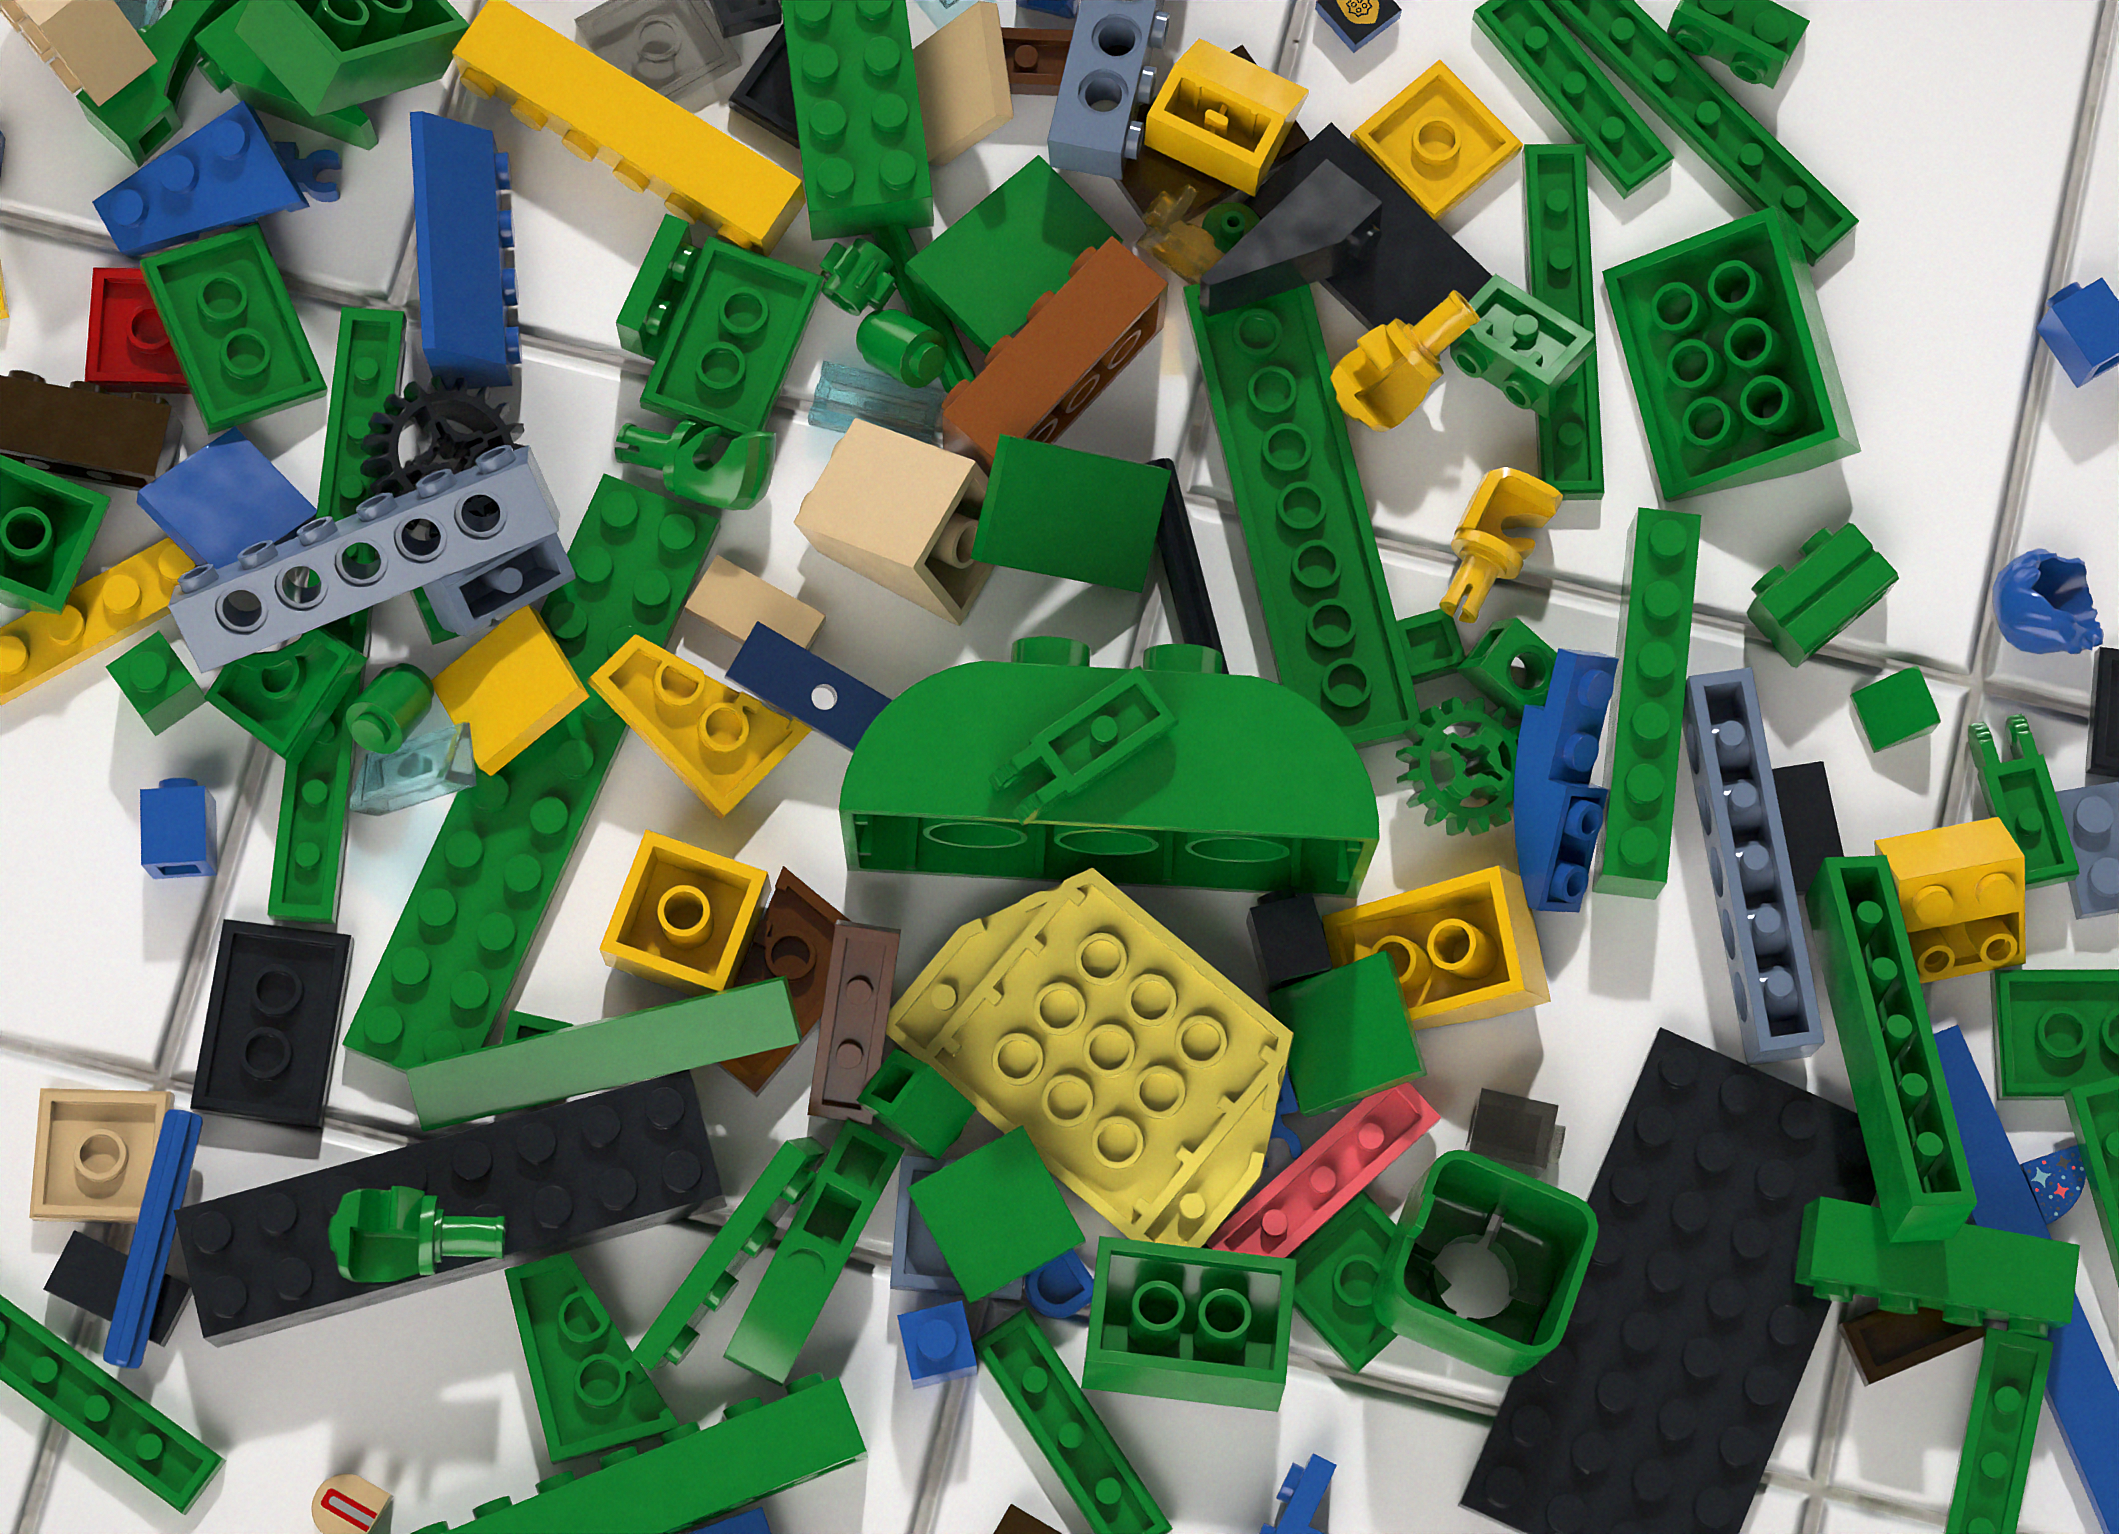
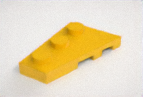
M637 634L631 637L586 681L719 819L725 817L812 731V729L797 720H789L761 705L762 701L743 691L737 692L705 675L704 670Z

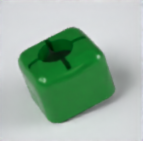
M1460 1149L1448 1151L1432 1163L1408 1193L1373 1289L1372 1308L1378 1321L1396 1334L1494 1375L1505 1377L1522 1375L1554 1350L1564 1336L1597 1240L1599 1226L1596 1215L1588 1203L1575 1195L1473 1152ZM1493 1214L1500 1217L1487 1249L1494 1253L1506 1268L1510 1283L1508 1295L1514 1298L1495 1316L1480 1319L1467 1317L1464 1319L1456 1316L1457 1312L1447 1306L1438 1293L1434 1278L1435 1265L1431 1263L1449 1245L1464 1242L1477 1244L1484 1237ZM1412 1253L1418 1254V1255L1422 1256L1423 1258L1428 1259L1431 1263H1429V1262H1427V1261H1424V1260H1422V1259H1419L1417 1256H1415V1255L1412 1254ZM1419 1268L1429 1271L1428 1278L1419 1270ZM1557 1272L1553 1287L1548 1298L1547 1293ZM1428 1289L1431 1301L1433 1302L1431 1305L1418 1299ZM1548 1298L1532 1346L1527 1345L1540 1310L1545 1306Z

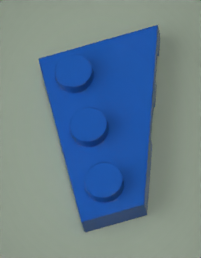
M244 100L92 201L117 248L122 254L130 258L199 239L201 233L229 225H234L238 228L259 222L258 217L282 210H287L291 213L310 207L254 107Z

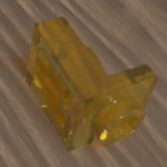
M1187 184L1170 194L1162 191L1152 201L1142 217V221L1148 226L1136 244L1187 283L1194 285L1199 284L1200 278L1225 254L1215 247V239L1206 230L1195 224L1183 223L1181 221V218L1198 194L1197 190Z

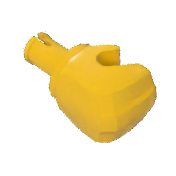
M1453 290L1442 303L1415 326L1409 323L1406 325L1401 320L1395 318L1388 325L1382 324L1360 337L1356 341L1359 346L1335 365L1330 376L1331 383L1337 393L1336 402L1343 413L1352 420L1359 421L1377 432H1386L1398 426L1421 404L1432 383L1444 374L1439 364L1441 359L1438 354L1470 326L1479 322L1478 314L1459 292Z
M1503 467L1488 471L1480 480L1454 532L1451 548L1462 560V563L1445 596L1439 603L1440 608L1446 614L1453 617L1463 596H1468L1462 607L1463 611L1459 621L1475 623L1479 617L1478 613L1496 578L1515 579L1524 565L1523 560L1529 557L1535 548L1536 542L1532 538L1507 537L1502 530L1517 527H1544L1557 513L1563 495L1553 486L1520 470Z

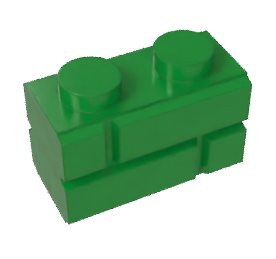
M1848 522L1835 534L1827 526L1822 528L1798 550L1804 559L1788 572L1780 564L1775 566L1751 588L1757 597L1754 598L1746 612L1748 618L1766 639L1772 641L1774 648L1791 667L1798 668L1889 594L1899 580L1896 570L1879 552L1873 549L1870 541L1853 523Z

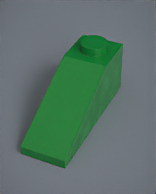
M239 0L193 37L203 59L197 64V67L218 93L221 94L228 88L240 102L244 100L256 110L368 151L378 144L370 119L357 105L312 117L296 101L294 96L270 69L257 58L252 49L234 31L249 0Z

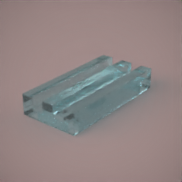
M823 361L819 384L817 383L814 392V402L810 407L807 417L808 425L846 434L854 418L857 417L826 410L827 403L829 402L883 417H891L923 425L920 433L858 418L924 443L932 444L941 405L944 400V389L931 386L918 389L910 388L890 376ZM833 383L926 405L928 408L927 410L834 388L832 385Z

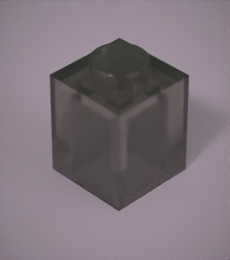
M1481 1088L1474 1100L1464 1151L1473 1152L1538 1179L1545 1171L1547 1162L1558 1164L1562 1152L1566 1126L1555 1124L1559 1105Z

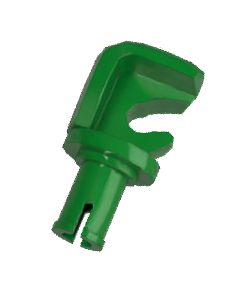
M684 420L678 424L672 435L626 423L619 430L616 442L626 443L629 446L627 449L615 447V458L621 463H632L663 471L664 485L669 492L675 493L679 498L732 511L749 510L766 496L770 487L775 464L776 433L768 431L747 432L733 439L721 460L713 464L710 452L722 434L719 426L705 429L701 423Z
M392 1186L391 1190L355 1189L343 1194L337 1213L330 1219L328 1229L330 1248L335 1254L340 1275L345 1279L355 1282L398 1281L418 1273L420 1275L434 1276L437 1262L441 1263L443 1256L504 1258L505 1216H498L497 1218L445 1216V1209H440L438 1195H425V1192L422 1190L404 1186Z

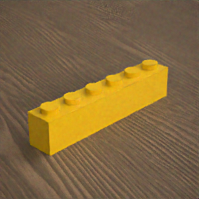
M488 0L452 51L461 75L459 80L471 92L485 100H490L493 95L512 106L510 109L511 113L526 126L536 131H541L544 126L562 136V144L577 157L587 162H592L595 157L614 168L612 171L613 175L625 186L638 193H643L646 188L665 199L664 205L673 215L689 222L691 225H694L697 220L703 222L717 231L715 236L719 240L769 257L806 203L803 181L505 0Z

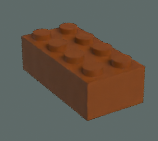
M1113 236L1098 250L1093 246L1087 248L1071 266L1068 272V276L1071 279L1056 294L1049 290L1033 304L1026 316V320L1029 323L1014 338L1007 334L991 348L984 360V364L987 367L971 383L967 379H963L949 392L941 405V408L944 410L942 413L944 450L976 461L989 478L1000 433L1054 444L1164 328L1169 283Z

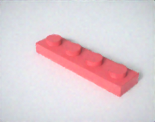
M1409 1082L1364 1098L1215 1231L1204 1247L1212 1250L1287 1258L1440 1121L1441 1116Z

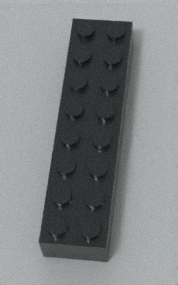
M690 1069L173 1211L203 1339L219 1348L727 1207L695 1083ZM392 1186H404L422 1190L425 1192V1195H438L440 1209H445V1216L496 1218L498 1216H505L504 1258L443 1256V1261L441 1263L437 1262L434 1276L420 1275L418 1273L398 1281L355 1282L345 1279L340 1275L335 1254L330 1248L328 1229L330 1219L337 1213L343 1194L355 1189L391 1190Z

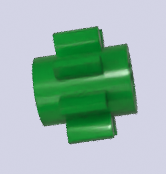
M856 238L848 249L835 242L819 264L823 269L820 275L827 280L821 288L822 293L838 308L854 316H859L868 305L875 310L883 309L897 289L893 285L896 279L889 275V272L894 267L893 260L879 247L862 238Z

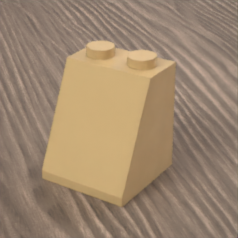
M854 418L844 437L836 443L830 461L814 488L804 497L799 513L793 521L795 526L819 553L958 626H961L995 567L993 564L982 563L970 558L989 478L977 462L858 418Z

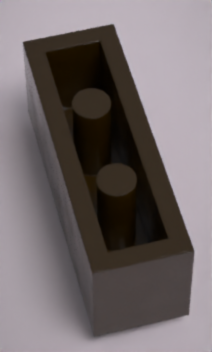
M11 370L8 376L0 375V455L57 477L139 491L174 467L184 426L173 406L169 405L166 399L151 393L133 392L131 398L107 394V390L103 387L84 381H72L69 387L48 384L43 377L23 370Z

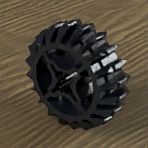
M439 375L430 379L426 392L414 380L408 383L403 390L404 398L394 393L390 394L383 403L385 413L374 412L368 422V426L374 433L364 436L360 448L372 457L362 462L360 472L361 475L379 478L368 488V498L383 493H392L393 497L397 498L417 490L416 483L436 471L451 469L453 474H457L477 465L475 460L489 450L503 445H511L513 451L526 445L514 442L524 433V423H511L508 425L504 423L503 420L511 409L509 402H503L495 409L486 404L491 393L489 386L482 387L473 397L467 394L468 385L465 377L458 378L451 391L446 390L445 384ZM447 420L458 422L472 430L473 433H460L453 429ZM415 424L420 434L416 442L421 455L414 457L409 466L402 468L398 454L399 437L406 428ZM438 452L444 460L451 458L457 460L461 458L454 469L449 462L432 463ZM474 495L464 503L470 513L479 517L491 516L499 509L497 502L486 495L480 498ZM414 519L405 525L409 535L414 532L417 525L426 527L425 540L433 539L440 533L438 527L427 519Z

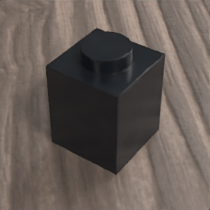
M1282 889L1257 898L1258 906L1249 908L1246 924L1265 994L1332 969L1333 965L1312 892L1296 896L1294 889Z

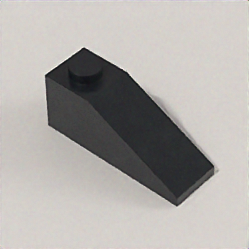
M1326 159L1200 278L1199 310L1208 317L1337 275L1354 259L1358 261L1364 260L1376 248L1382 237L1380 225L1383 202Z

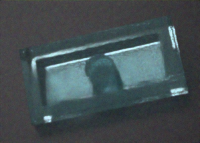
M462 722L407 740L396 752L391 754L375 752L365 754L350 798V811L379 817L476 786L470 723Z

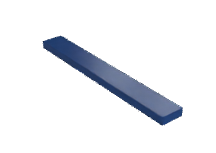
M1959 1025L1934 1033L1978 1202L1967 1218L1969 1224L2052 1240ZM2075 1293L2071 1324L2052 1331L2048 1330L2047 1338H2038L2054 1342L2044 1397L2103 1533L2119 1534V1391Z

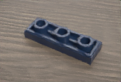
M759 621L754 625L724 677L851 753H854L859 741L874 719L892 701L890 698ZM817 688L829 690L834 698L832 708L826 710L817 708L812 701L813 690Z

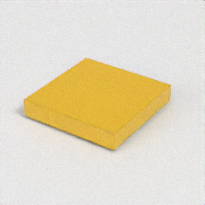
M1440 59L1354 130L1349 138L1437 223L1521 153L1523 143Z
M529 604L511 614L431 680L434 691L477 765L490 776L494 775L590 697L539 612Z

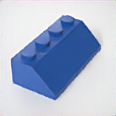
M424 111L410 112L422 349L433 377L438 375L441 377L447 391H451L455 381L463 377L467 381V389H480L488 386L489 388L513 386L512 365L522 364V343L519 326L509 327L508 306L519 305L516 269H506L505 248L515 247L512 210L502 211L501 190H512L509 153H498L493 132Z

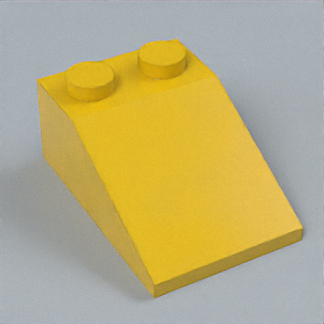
M1499 865L1322 916L1327 947L1333 965L1332 970L1384 950L1392 955L1414 1030L1489 1019L1551 1002L1533 912L1528 907L1521 876Z

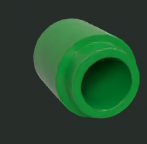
M878 309L869 313L857 330L856 345L865 362L910 388L918 389L929 385L942 373L945 367L947 342L943 334L897 309Z
M398 663L393 667L382 669L346 712V724L356 743L366 750L379 754L396 752L432 708L434 687L430 678L421 669L408 663Z

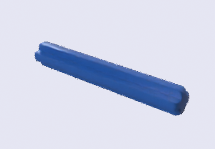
M169 1109L163 1117L103 1352V1360L116 1367L139 1369L143 1363L177 1229L173 1210L182 1208L203 1126L202 1117L189 1111Z

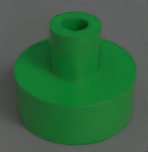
M1227 202L1215 206L1206 214L1202 222L1200 244L1203 253L1208 260L1216 264L1261 221L1251 208L1241 203Z

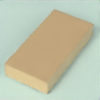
M716 555L684 606L687 614L742 645L745 643L756 622L759 621L806 650H809L826 623L825 614L719 555Z

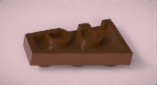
M784 866L775 884V891L764 918L760 920L753 937V944L740 976L735 981L733 988L786 975L803 1039L797 1044L715 1063L756 1098L821 1024L835 924L837 920L852 922Z

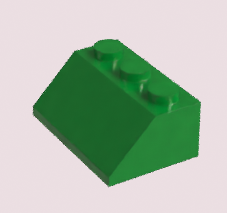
M1099 1236L1081 1388L1278 1412L1286 1385L1297 1260Z

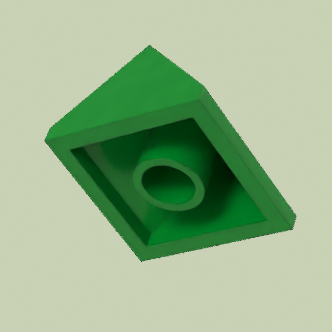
M0 455V603L8 608L62 615L110 507L111 497Z

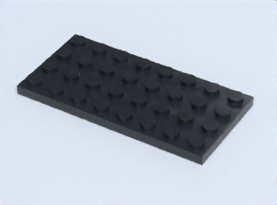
M1660 1027L1654 1036L1585 1201L1596 1215L1599 1226L1598 1235L1564 1336L1558 1346L1534 1367L1522 1375L1511 1377L1458 1506L1519 1534H1739L1832 1304L1830 1300L1813 1296L1814 1286L1794 1283L1804 1207L1820 1196L1871 1206L1877 1192L1858 1113ZM1557 1272L1547 1293L1548 1298L1553 1287ZM1548 1298L1545 1306L1540 1310L1526 1345L1532 1346Z

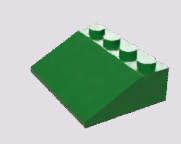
M1774 205L1602 271L1664 500L1671 502L1798 474L1862 452L1797 225Z

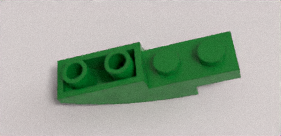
M849 1119L846 1120L767 1268L723 1355L724 1358L780 1387L783 1386L905 1148Z

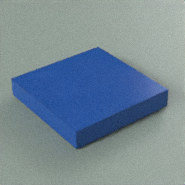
M236 426L140 489L136 501L198 567L205 564H213L216 570L239 561L237 555L256 543L272 540L274 545L277 546L298 536L297 531L304 525L316 520L317 509Z

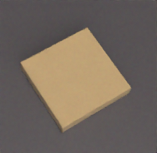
M979 0L912 49L928 164L946 165L1014 117L997 3Z
M40 1088L29 1218L33 1221L136 1224L163 1117L167 1110L174 1109L175 1095L171 1091Z

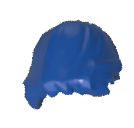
M2038 548L2027 551L2025 554L2015 558L1998 573L1992 587V603L1999 629L2007 642L2020 651L2040 655L2061 651L2068 652L2069 654H2080L2085 649L2092 651L2093 647L2103 644L2104 632L2100 628V622L2095 620L2098 612L2097 609L2092 608L2093 599L2089 593L2086 581L2087 571L2084 561L2079 557L2073 559L2057 556V553H2051L2046 549Z

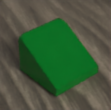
M1918 665L1903 669L1850 695L1873 753L1931 734L1941 723L1940 715Z

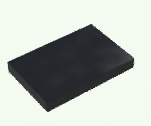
M223 919L190 1109L194 1113L322 1129L354 945L352 935Z

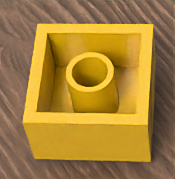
M646 829L599 948L605 965L694 997L733 988L741 972L772 890L769 874L767 871Z

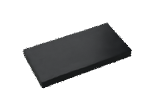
M1332 122L1262 184L1255 197L1250 195L1244 201V205L1251 208L1262 220L1322 162L1328 159L1383 202L1380 225L1382 237L1372 253L1362 261L1354 259L1339 274L1318 281L1369 331L1382 324L1388 325L1395 318L1401 320L1406 325L1409 323L1415 326L1442 303L1453 290L1459 292L1469 302L1493 277ZM1446 347V348H1445L1440 354H1438V355L1440 356L1448 347Z

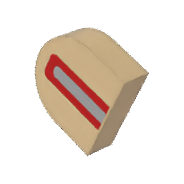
M339 1474L327 1479L317 1489L312 1500V1518L316 1527L323 1534H372L394 1496L357 1475Z

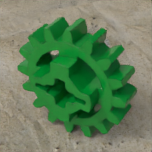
M1459 696L1443 701L1441 709L1433 705L1421 711L1419 714L1423 724L1414 723L1405 728L1403 733L1413 743V746H1407L1396 751L1395 758L1408 763L1409 771L1398 776L1396 780L1397 784L1412 785L1415 793L1406 802L1408 808L1422 804L1428 808L1424 819L1425 825L1429 827L1446 819L1447 835L1455 836L1463 833L1467 827L1472 836H1477L1488 832L1490 824L1496 828L1511 821L1508 809L1514 810V774L1517 755L1515 740L1519 738L1521 725L1507 729L1502 724L1507 709L1501 706L1485 714L1484 698L1476 697L1467 701L1465 706H1463ZM1450 726L1471 728L1469 733L1462 737L1454 732L1448 735L1443 732V730ZM1460 756H1464L1467 759V762H1465ZM1464 770L1466 771L1467 774L1470 775V777H1467V776L1463 773ZM1469 796L1476 800L1484 798L1488 801L1481 807H1465L1460 805L1461 801Z

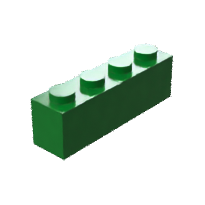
M1820 1196L1804 1207L1794 1283L1814 1286L1813 1296L1825 1300L1852 1302L1854 1294L1879 1298L1878 1308L1889 1312L1917 1314L1919 1306L1943 1310L1942 1320L1949 1323L1965 1326H1982L1983 1318L2007 1322V1332L2034 1338H2047L2048 1330L2052 1331L2071 1324L2080 1245L1966 1223L1962 1225L1954 1239L1890 1243L1880 1207Z

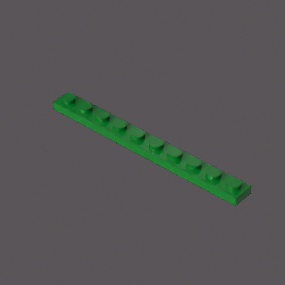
M342 307L316 519L331 516L334 522L357 514V506L369 499L367 494L368 488L379 479L361 475L360 466L362 462L372 456L362 451L360 445L365 435L374 433L368 426L373 413H385L383 407L385 399L390 394H399L407 318L404 311ZM358 542L346 548L348 556L357 563L370 564L379 559L378 551L370 544ZM311 568L309 569L307 587L315 586L321 581L318 574ZM373 606L322 626L329 629L367 657ZM366 663L299 765L297 766L286 761L267 915L271 920L336 924L357 743L346 724V712L363 692Z

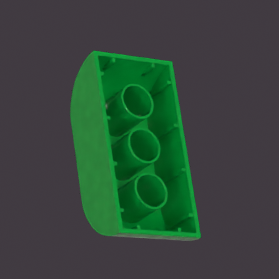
M1051 636L1022 638L1012 643L1011 662L977 661L942 670L912 685L893 699L865 731L851 757L841 788L839 816L847 871L1063 883L1064 880L1094 868L1115 886L1267 894L1282 889H1294L1297 896L1312 892L1315 897L1357 899L1380 840L1379 815L1370 777L1359 754L1338 725L1312 702L1285 686L1251 675L1222 674V654L1212 648L1192 644H1162L1149 647L1143 652V670L1179 717V724L1068 800L1065 796L1055 807L1027 825L1022 826L1012 812H1014V809L1017 808L1025 797L1038 791L1053 780L1042 763L1016 785L999 792L989 782V776L998 767L1029 746V739L1132 670L1090 667L1091 649L1087 644L1077 640Z

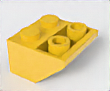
M1199 38L1174 64L1149 110L1146 120L1144 145L1255 197L1309 95V90Z
M1999 817L1874 840L1875 856L1887 855L1920 984L2026 964L2025 856Z

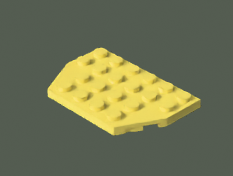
M1094 868L1064 880L1063 883L1048 890H1041L1021 899L1020 902L982 919H975L960 926L891 1008L886 1034L914 1058L934 1068L969 1100L979 1113L1004 1134L1023 1125L1047 1170L1130 1240L1203 1248L1207 1240L1220 1228L1262 1176L1294 1037L1293 1032Z

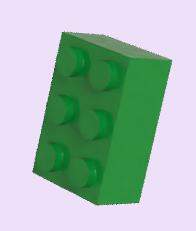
M249 0L234 31L252 49L257 58L289 90L296 101L312 117H316L442 79L454 58L452 51L470 25L447 0Z

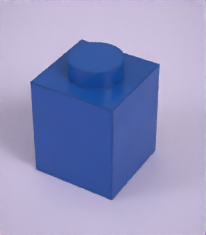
M2103 277L2084 288L2078 282H2074L2058 291L2046 302L2050 309L2036 329L2077 389L2119 365V301Z
M170 778L161 780L159 788L140 789L141 865L153 879L217 876L216 800L206 786H198L196 780L189 778Z
M962 1300L897 1315L913 1389L977 1375V1363Z

